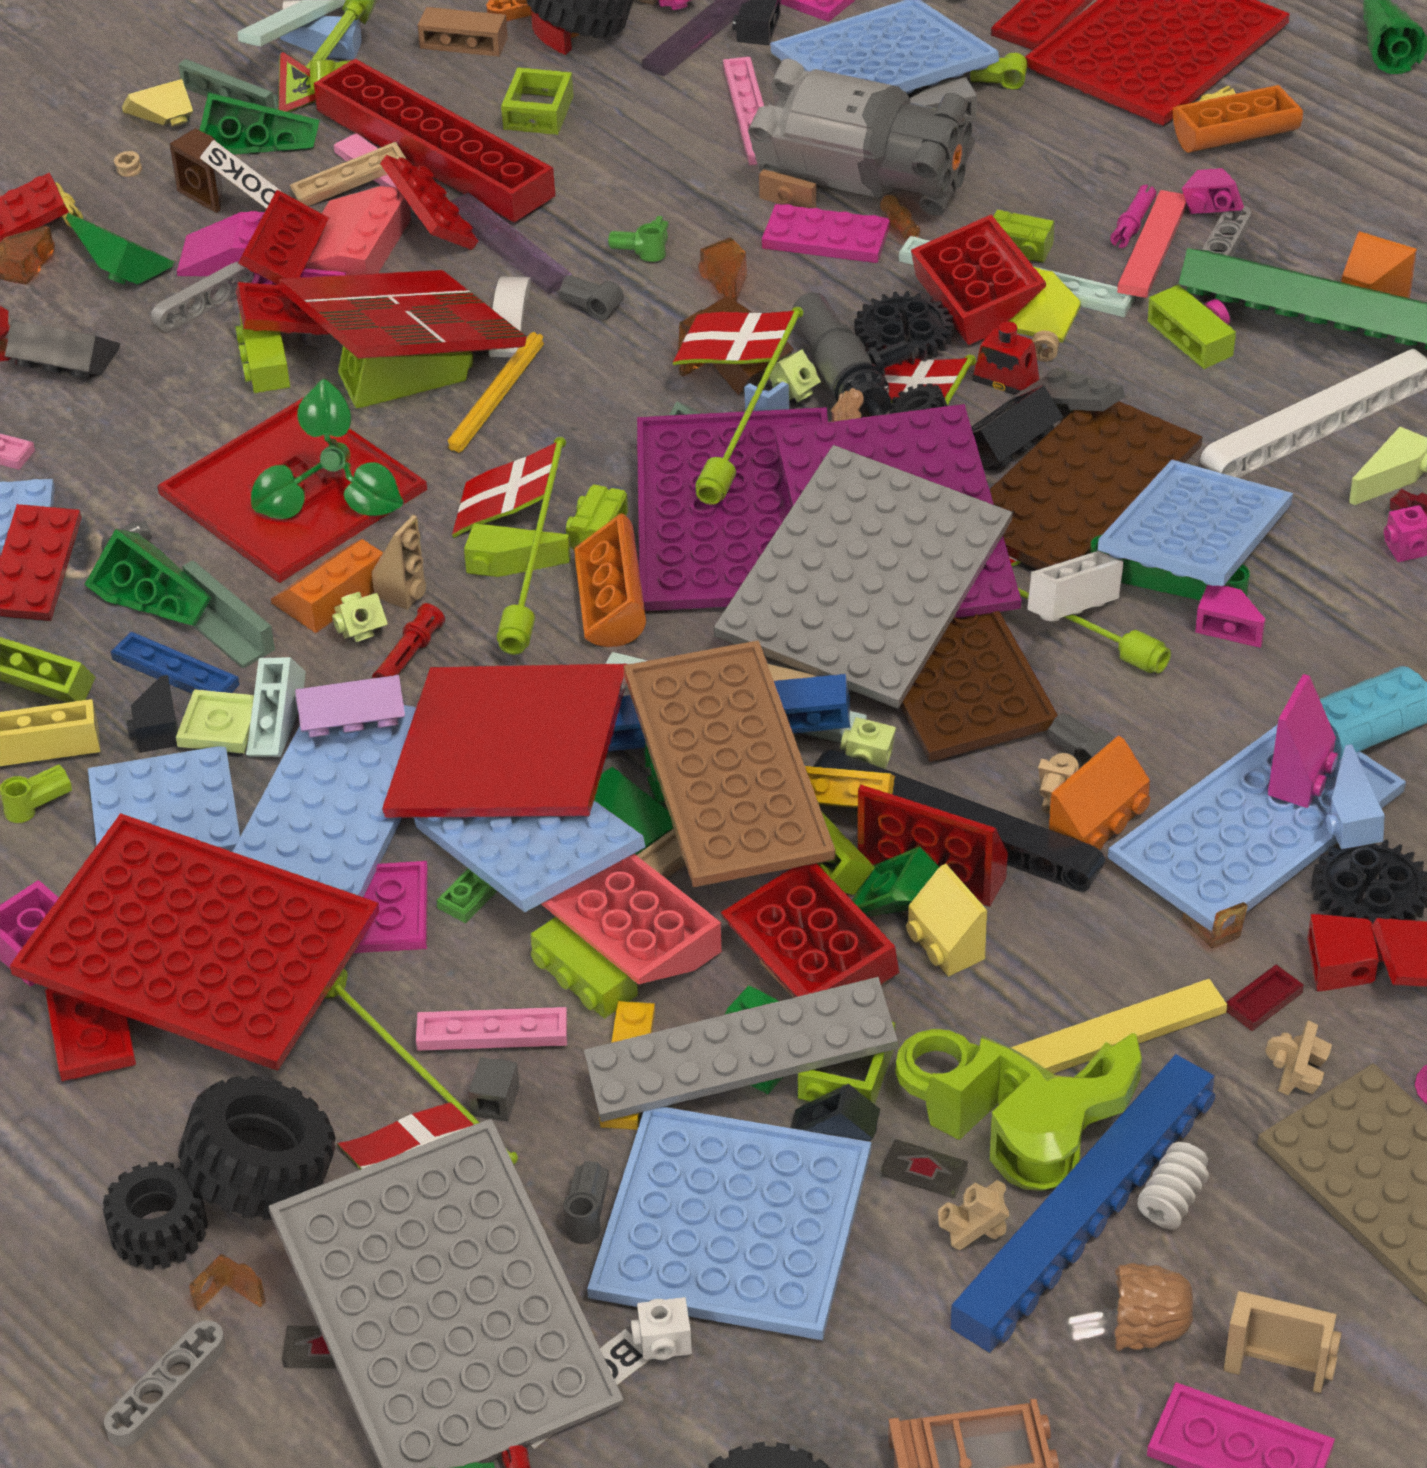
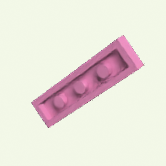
M567 1007L417 1012V1051L567 1046Z

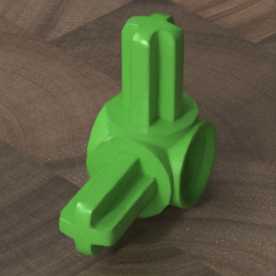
M657 216L656 220L641 225L636 232L611 231L608 244L612 249L635 250V253L644 261H660L666 257L665 245L668 239L667 229L669 223L663 220V216Z

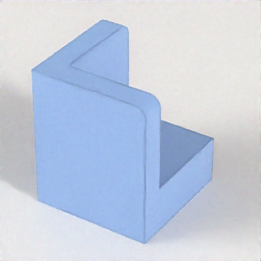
M781 382L770 391H762L753 411L789 409V384ZM751 383L744 387L745 411L757 389Z

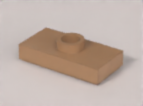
M763 169L759 174L760 199L781 205L789 204L796 207L816 208V183Z

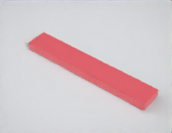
M1160 190L1120 278L1118 293L1143 298L1148 297L1187 208L1184 194Z

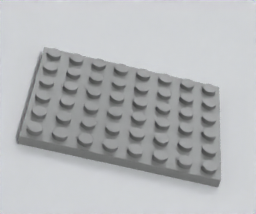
M833 445L714 626V636L733 644L759 640L764 656L817 677L846 674L849 690L898 709L1011 523L1012 512Z
M492 1118L269 1205L270 1216L380 1468H450L464 1466L473 1462L487 1463L501 1457L504 1450L510 1453L508 1449L510 1446L522 1445L525 1447L623 1405L624 1399Z

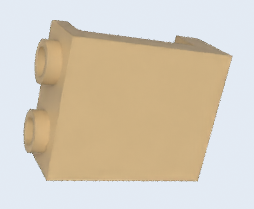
M1238 1291L1229 1326L1224 1371L1240 1375L1244 1356H1249L1316 1373L1313 1391L1321 1393L1324 1380L1332 1381L1336 1368L1337 1353L1342 1332L1334 1331L1337 1314Z

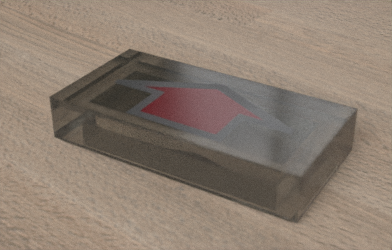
M895 1139L881 1167V1176L955 1199L968 1171V1161Z
M287 1326L282 1355L284 1368H336L319 1326Z

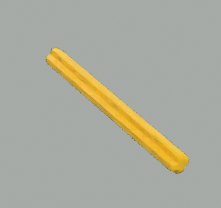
M529 333L526 337V345L516 350L448 438V448L451 451L462 452L544 345L541 334Z

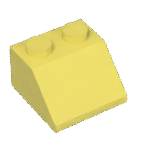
M944 864L938 868L908 906L907 932L915 943L919 942L926 950L931 963L939 966L948 977L985 959L987 910L948 865Z

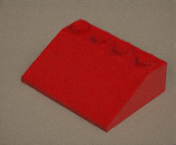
M992 214L911 249L917 279L929 295L933 297V300L935 302L941 301L942 308H947L949 315H953L954 327L967 345L986 338L993 329L999 328L1001 323L1013 318L1046 287V281Z
M859 786L858 850L872 865L920 846L939 867L947 864L982 905L991 906L1007 877L1008 853L995 827L871 787Z
M817 863L789 869L721 912V917L794 997L876 977L879 978L880 984H883L900 973L895 945Z

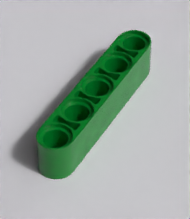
M1102 535L1092 539L1090 553L1098 551V542ZM1126 558L1119 559L1123 561L1121 583L1200 601L1207 587V584L1202 580L1188 576H1176L1171 571L1157 567H1145L1140 562ZM1241 564L1224 586L1241 589L1248 596L1249 569Z

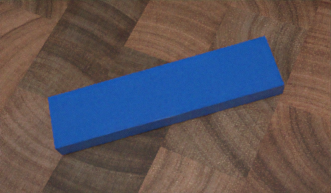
M130 632L110 651L112 660L156 679L160 676L168 675L170 685L191 694L194 689L233 693L240 685L238 676L134 632Z

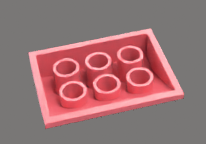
M384 186L330 200L322 214L329 217V220L304 268L346 272V275L379 273L411 221L410 205L398 189Z
M635 854L541 903L542 906L637 984L695 971L722 952L721 922Z

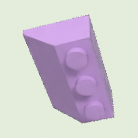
M399 675L295 689L301 732H308L309 738L330 735L329 728L343 727L344 733L364 730L363 724L377 722L378 728L399 725L398 719L405 717Z

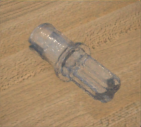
M1105 1306L1101 1307L1100 1312L1068 1318L1066 1320V1331L1070 1340L1075 1342L1105 1335L1108 1339L1114 1338L1115 1329L1118 1325L1117 1308L1110 1310Z

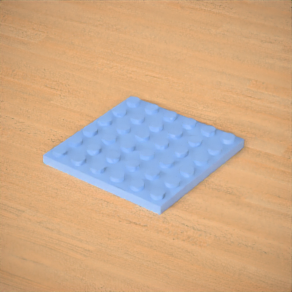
M904 0L770 43L773 55L781 61L784 59L795 60L804 67L805 71L811 72L817 69L900 87L907 94L914 92L917 88L933 86L941 80L950 77H961L966 72L975 69L982 70L990 64L999 62L998 50L921 0Z
M668 1107L644 1111L588 1284V1298L637 1307V1303L649 1302L653 1299L666 1300L686 1297L689 1317L823 1340L871 1155V1142Z

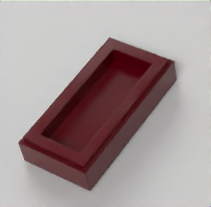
M1275 964L1227 1000L1226 1012L1249 1030L1254 1031L1303 993L1304 984Z

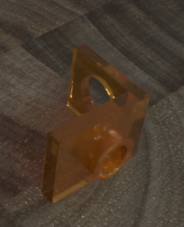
M1242 902L1217 912L1212 932L1186 913H1183L1182 921L1213 949L1240 938L1248 905ZM1236 915L1234 922L1222 930L1224 922L1229 917Z
M222 1253L189 1285L193 1306L198 1311L225 1285L259 1307L266 1302L261 1278L256 1276L255 1272L244 1263L237 1264ZM213 1276L211 1286L205 1293L201 1294L203 1285Z

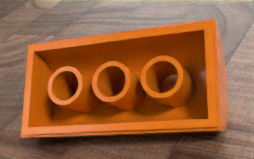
M1279 85L1173 107L1175 132L1181 147L1188 153L1294 131L1300 128L1303 119V109Z
M621 513L574 548L584 637L589 642L602 647H617L628 644L639 637L646 625L634 529L629 518Z

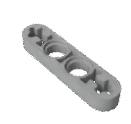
M1244 205L1241 211L1223 212L1202 250L1214 252L1212 250H1222L1224 252L1215 253L1233 257L1250 226V208ZM1224 233H1230V234H1233V235H1230V236H1229V235H1223V234H1224Z
M234 262L158 303L152 310L151 321L164 332L173 331L235 297L237 283H252L254 273L238 264V262ZM219 284L216 294L210 296L211 290ZM195 297L192 307L186 309L189 300Z
M204 1320L193 1325L107 1412L104 1418V1425L108 1440L112 1444L119 1447H127L139 1441L222 1356L225 1351L226 1342L222 1327L218 1323ZM213 1337L214 1342H212V1343L207 1342V1341H209V1340ZM201 1339L205 1340V1342H203V1343L200 1345V1342H199V1341H200ZM185 1362L190 1365L189 1370L182 1375H172L169 1373L171 1366L176 1363ZM151 1390H157L163 1394L160 1400L152 1404H146L141 1401L142 1396ZM129 1422H131V1426L129 1428H127L126 1426H121L117 1430V1424L121 1423L123 1425H126Z

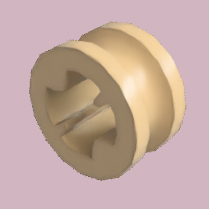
M134 151L122 152L114 159L117 173L123 177L135 176L142 170L139 155Z
M1045 330L1033 335L1032 340L1035 343L1037 360L1042 362L1053 360L1058 353V337L1053 332ZM1042 344H1047V349L1042 348Z

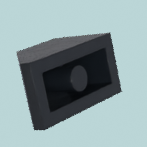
M750 0L742 3L739 13L734 14L732 29L737 34V42L769 46L781 16V0Z
M168 675L160 676L131 704L133 719L126 721L130 740L137 739L139 753L177 746L176 735L178 728Z
M848 1083L795 1109L791 1128L870 1142L877 1132L876 1125L880 1108Z

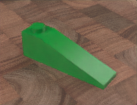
M208 92L199 130L212 136L217 143L233 155L313 149L320 120Z
M70 213L67 214V221L99 268L110 272L109 279L125 285L126 280L140 284L173 267L175 261L152 250H147L139 244Z
M115 529L84 584L107 602L196 626L211 600V597L160 549L138 533Z

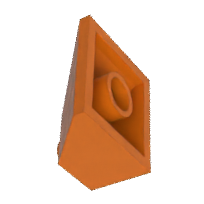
M1359 231L1341 282L1410 298L1417 249Z

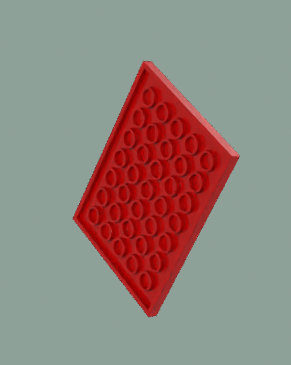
M1097 0L1027 54L1025 58L1027 60V68L1039 74L1048 76L1062 84L1069 85L1083 93L1095 96L1109 104L1116 105L1130 113L1137 114L1164 126L1173 118V107L1192 103L1286 26L1289 23L1290 13L1258 0Z
M120 813L11 962L10 970L11 975L278 1071L379 914V903Z

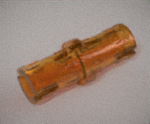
M885 196L880 202V208L888 216L890 225L894 229H898L905 240L906 238L908 240L910 236L918 237L921 229L912 219L909 209L902 206L895 196Z

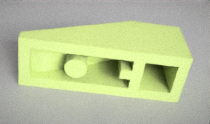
M1399 427L1352 478L1349 503L1357 505L1415 483L1424 472L1427 473V437Z

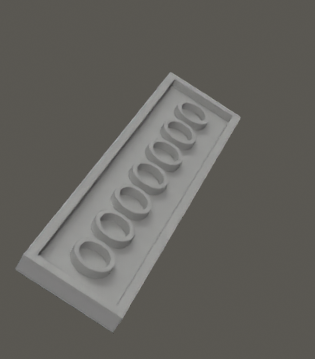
M876 977L584 1049V1054L600 1120L604 1122L897 1049L898 1040L879 978Z

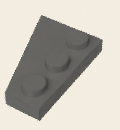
M1056 368L1050 370L1046 376L1013 396L1017 397L1044 385L1056 405L1068 404L1069 410L1104 411L1123 399L1125 394L1122 385L1088 377L1085 374L1065 371L1063 368Z

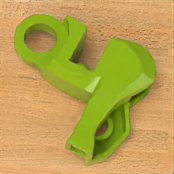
M930 1029L918 1032L904 1041L898 1050L895 1073L899 1084L909 1094L926 1101L930 1125L958 1140L963 1138L999 1104L992 1111L991 1163L1009 1183L1024 1190L1045 1191L1056 1188L1079 1163L1083 1129L1093 1122L1125 1111L1141 1079L1142 1055L1137 1035L1131 1033L1114 1046L1105 1042L1087 1066L1074 1077L1057 1076L1020 1052L983 1035L979 1046L970 1043L964 1036L951 1030ZM939 1051L952 1055L959 1062V1065L947 1073L930 1074L921 1070L914 1062L924 1053Z

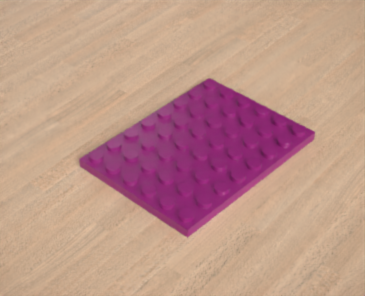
M965 404L775 429V442L791 507L794 506L833 445L994 505ZM1003 536L954 617L959 618L975 614H988L993 611L1002 612L1021 609L1022 600Z
M827 407L752 411L729 459V462L735 467L736 476L726 497L714 505L706 504L697 497L695 485L708 459L712 457L723 458L745 412L637 417L639 572L645 611L727 607L792 509L775 442V429L828 422Z

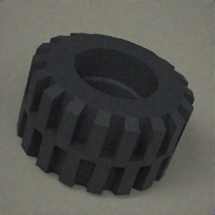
M157 1161L148 1162L146 1167H141L139 1164L132 1167L133 1171L130 1173L124 1171L118 1176V1183L112 1182L108 1187L109 1194L104 1195L103 1213L111 1245L114 1250H117L118 1256L123 1261L129 1259L130 1265L136 1267L142 1263L145 1265V1269H154L155 1265L161 1264L162 1268L171 1266L170 1262L177 1260L180 1263L187 1259L186 1253H194L199 1248L198 1242L204 1241L206 1236L205 1228H208L202 1193L200 1191L195 1192L189 1185L188 1177L184 1176L181 1167L175 1169L174 1164L170 1162H165L163 1165H158ZM168 1211L163 1216L157 1218L143 1219V1217L153 1212Z

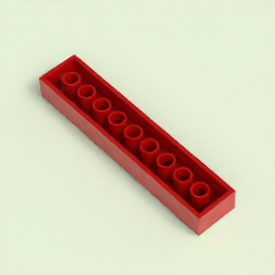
M356 58L314 82L318 112L380 147L396 142L406 160L416 167L422 165L428 168L434 174V178L512 222L518 221L556 196L554 168Z

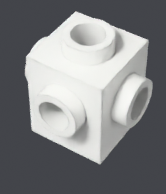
M686 1297L666 1300L653 1299L649 1302L637 1303L638 1320H631L633 1344H641L643 1360H666L673 1356L692 1354L691 1330Z

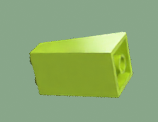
M343 346L338 373L355 408H363L466 381L468 369L473 364V355L471 351L358 359Z

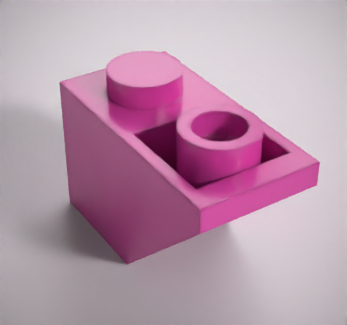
M1223 168L1197 170L1182 187L1190 214L1241 211L1244 208L1236 182Z

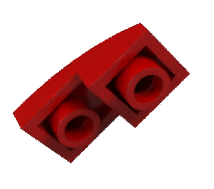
M531 10L532 29L536 36L557 52L564 55L572 50L571 33L563 28L551 25L547 20L544 21L539 17V14Z

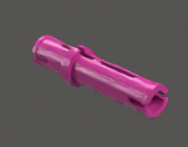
M1148 185L1140 186L1127 211L1120 215L1117 227L1110 236L1114 246L1117 245L1119 240H1122L1119 248L1126 247L1132 235L1138 232L1143 216L1156 198L1157 193L1154 187L1151 186L1146 193Z

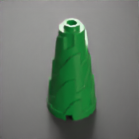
M1364 0L1363 21L1368 32L1367 39L1369 43L1367 44L1374 63L1380 70L1389 74H1402L1413 70L1411 66L1416 62L1419 65L1427 52V36L1422 27L1414 22L1405 10L1402 11L1397 3L1394 4L1391 0Z

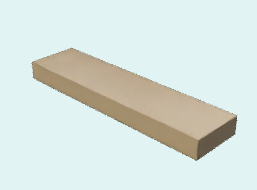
M394 142L290 185L291 191L296 200L310 206L387 175L380 165V162L386 155L396 159L399 157L406 159L397 143Z

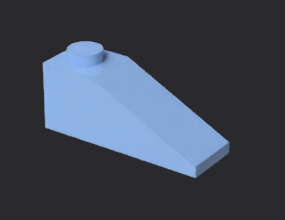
M322 16L281 36L280 39L316 53L342 17ZM359 19L353 21L327 58L352 60L356 58L362 42Z
M1345 745L1332 795L1331 814L1326 816L1328 832L1330 836L1336 837L1341 849L1383 842L1385 815L1353 745Z

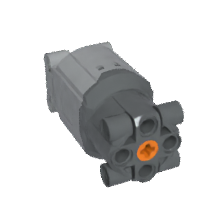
M792 59L781 61L771 81L775 106L769 104L768 106L759 107L748 129L752 150L755 154L760 173L765 169L791 175L801 180L816 183L817 185L881 198L895 189L923 194L919 205L925 212L932 215H942L953 191L961 187L965 177L966 162L975 144V140L971 136L972 122L967 121L964 116L968 103L958 94L946 93L942 97L938 108L913 104L910 102L907 93L898 86L817 69L811 72L805 71L800 63Z

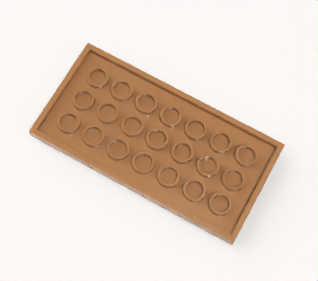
M759 640L624 665V677L693 887L835 859L833 842Z

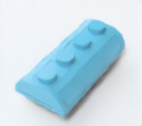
M1399 666L1389 672L1369 678L1320 699L1336 737L1334 753L1338 754V759H1342L1345 745L1352 744L1355 752H1359L1427 724V682L1414 670L1405 666Z

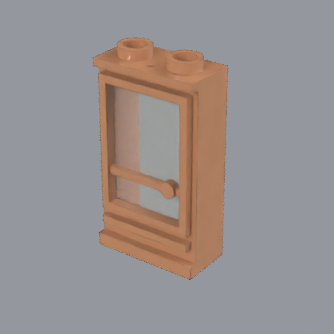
M1030 1399V1403L910 1420L899 1421V1418L889 1419L888 1443L889 1448L894 1449V1468H1059L1057 1452L1055 1449L1049 1450L1047 1440L1051 1438L1049 1419L1047 1414L1040 1415L1037 1399Z

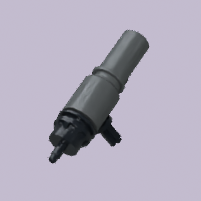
M812 292L798 298L793 308L801 307L803 309V316L797 319L796 324L811 346V355L815 360V366L833 393L836 401L838 402L841 393L854 388L862 392L864 396V402L859 409L861 418L885 415L891 406V397L889 396V384L885 377L884 368L911 358V352L906 341L879 352L875 347L866 349L860 338L853 334L848 325L841 323L823 295Z

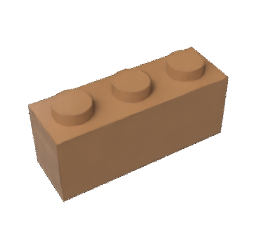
M426 7L417 25L420 49L499 57L508 39L506 15Z

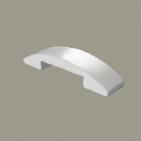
M500 277L496 286L492 309L522 332L526 300L529 299L531 277ZM518 348L489 350V357H512Z

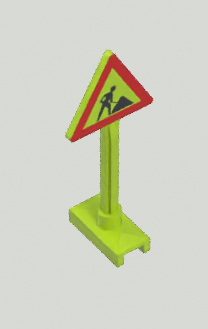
M345 0L342 8L345 14L311 60H326L354 20L359 19L365 25L372 15L377 0ZM282 52L279 56L278 110L291 112L316 102L315 91L310 89V62L307 66H304Z

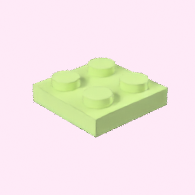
M194 689L176 735L177 746L194 749L221 746L226 747L227 752L244 753L248 744L254 695Z

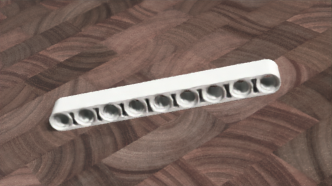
M1411 349L1211 443L1202 452L1200 463L1208 470L1240 478L1426 389L1427 358L1416 349Z

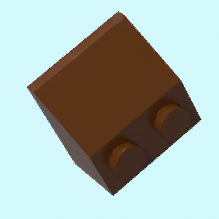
M194 128L169 144L177 191L211 211L218 213L221 211L222 199L221 174L200 159L201 155L215 139Z

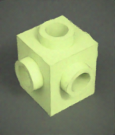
M803 349L777 362L769 377L773 388L781 382L789 384V400L795 398L797 402L813 394L811 388L821 382L816 374L814 365L808 360Z
M360 592L341 597L343 604L334 607L336 614L332 615L336 631L343 633L344 639L354 636L355 642L375 636L374 629L388 625L378 593L362 597ZM355 613L359 614L360 621L356 619Z
M855 717L851 730H844L840 749L845 750V754L886 769L893 751L896 727Z

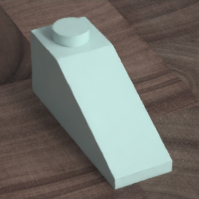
M291 657L259 658L246 752L248 757H281L298 714L295 689L304 688L306 671Z

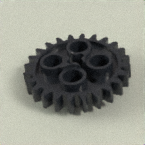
M895 291L893 292V297L889 298L887 295L881 294V301L872 298L871 305L863 304L862 311H857V318L854 319V332L866 349L875 347L879 352L905 341V329V335L908 336V342L906 343L911 352V358L908 360L911 364H915V358H920L926 362L928 354L936 358L938 350L946 351V344H951V337H953L954 333L953 315H949L947 308H942L941 301L933 303L932 296L921 299V293L912 297L909 291H906L904 296H899ZM900 313H902L904 318V327L903 321L900 319Z
M1386 839L1381 845L1373 843L1346 849L1340 848V850L1330 846L1328 856L1321 854L1319 864L1314 865L1311 889L1314 890L1313 900L1319 901V911L1329 910L1328 915L1363 918L1368 919L1372 924L1376 918L1415 921L1416 917L1423 918L1425 908H1427V871H1423L1424 862H1413L1414 852L1403 855L1401 853L1402 845L1400 844L1393 849L1388 848L1389 842Z

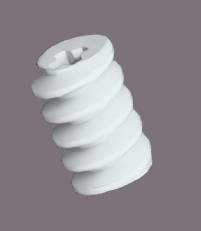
M1172 1143L1167 1149L1165 1156L1160 1160L1159 1166L1154 1170L1152 1177L1147 1181L1146 1187L1139 1194L1137 1206L1140 1212L1162 1228L1169 1230L1177 1229L1182 1223V1218L1187 1215L1188 1208L1195 1202V1196L1201 1192L1202 1185L1209 1179V1173L1206 1169L1208 1166L1206 1154L1198 1147L1189 1143Z

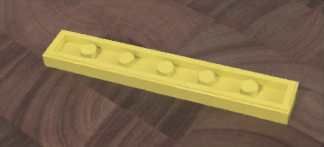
M1206 979L1011 1048L1029 1057L1054 1074L1091 1061L1105 1042L1114 1046L1131 1033H1135L1138 1043H1142L1225 1014L1227 1004L1211 980Z

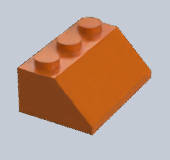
M360 539L343 548L272 597L271 604L317 633L333 622L332 615L336 614L334 607L343 604L341 597L360 592L362 597L374 593L372 571L383 552L365 540Z
M1118 735L1051 793L1049 830L1093 845L1101 850L1108 839L1114 834L1121 833L1134 816L1142 814L1147 809L1150 803V779L1124 738Z

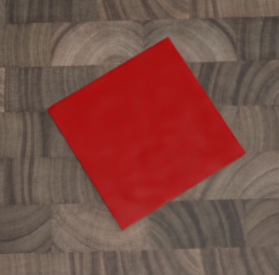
M303 398L157 485L158 493L278 583L283 582L388 515H363L354 511L347 504L344 492L351 482L347 480L343 468L335 472L322 468L300 482L298 485L304 490L305 502L299 513L293 517L276 519L254 511L251 506V491L256 479L264 470L274 465H285L291 469L295 479L320 463L321 452L329 446L324 440V435L312 437L300 426L297 413ZM349 428L348 432L341 437L330 436L331 439H336L337 442L343 443L349 448L351 457L348 463L351 464L350 470L353 477L359 466L364 463L375 462L385 466L392 473L404 504L427 490V481Z
M628 664L430 667L382 807L385 818L590 816L627 684L624 677V665Z

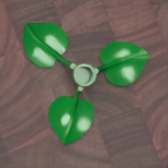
M327 379L320 380L302 399L297 413L299 424L308 435L312 437L324 435V440L329 444L321 452L320 463L295 479L288 466H271L258 476L251 491V506L255 512L276 519H287L299 513L304 505L305 493L298 485L300 482L322 468L331 472L343 468L347 480L351 482L345 489L344 498L354 511L363 515L379 516L391 513L404 504L394 476L380 463H364L356 469L354 477L352 476L351 464L348 463L351 457L349 448L345 444L337 442L336 439L330 438V436L341 437L348 432L351 425V412L341 392Z

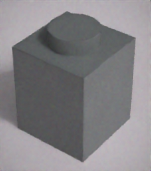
M480 1057L469 1089L471 1114L474 1117L509 1121L520 1087L517 1062Z

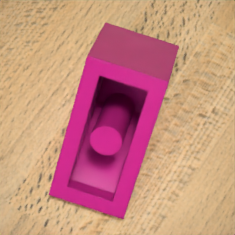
M1207 585L1198 606L1195 633L1261 648L1265 618L1241 589L1228 586Z

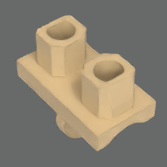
M1068 753L1056 754L1050 761L1041 758L1038 770L1041 786L1040 795L1044 797L1042 803V811L1044 813L1050 814L1051 793L1079 769L1076 758Z
M1309 1020L1305 1023L1302 1035L1295 1036L1292 1040L1291 1034L1282 1033L1281 1036L1268 1040L1266 1046V1054L1274 1061L1273 1065L1277 1068L1284 1067L1278 1091L1289 1095L1295 1087L1314 1094L1323 1080L1324 1072L1308 1065V1061L1321 1067L1330 1054L1332 1044L1315 1036L1318 1025Z
M996 1180L985 1188L975 1182L966 1189L963 1195L964 1203L958 1207L947 1202L939 1208V1226L950 1232L952 1247L962 1250L984 1234L992 1239H998L1005 1234L1007 1227L1005 1219L1009 1217V1210L1003 1199L1004 1192L1006 1191L1004 1183Z

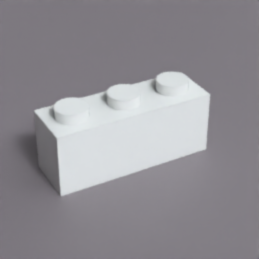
M1096 551L1031 572L1027 610L1039 614L1043 620L1059 621L1061 617L1070 614H1080L1085 609L1100 607L1106 602L1118 599L1123 561Z

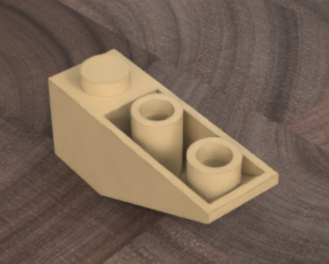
M412 515L393 535L372 571L374 593H378L379 599L407 610L426 591L420 532L417 516Z

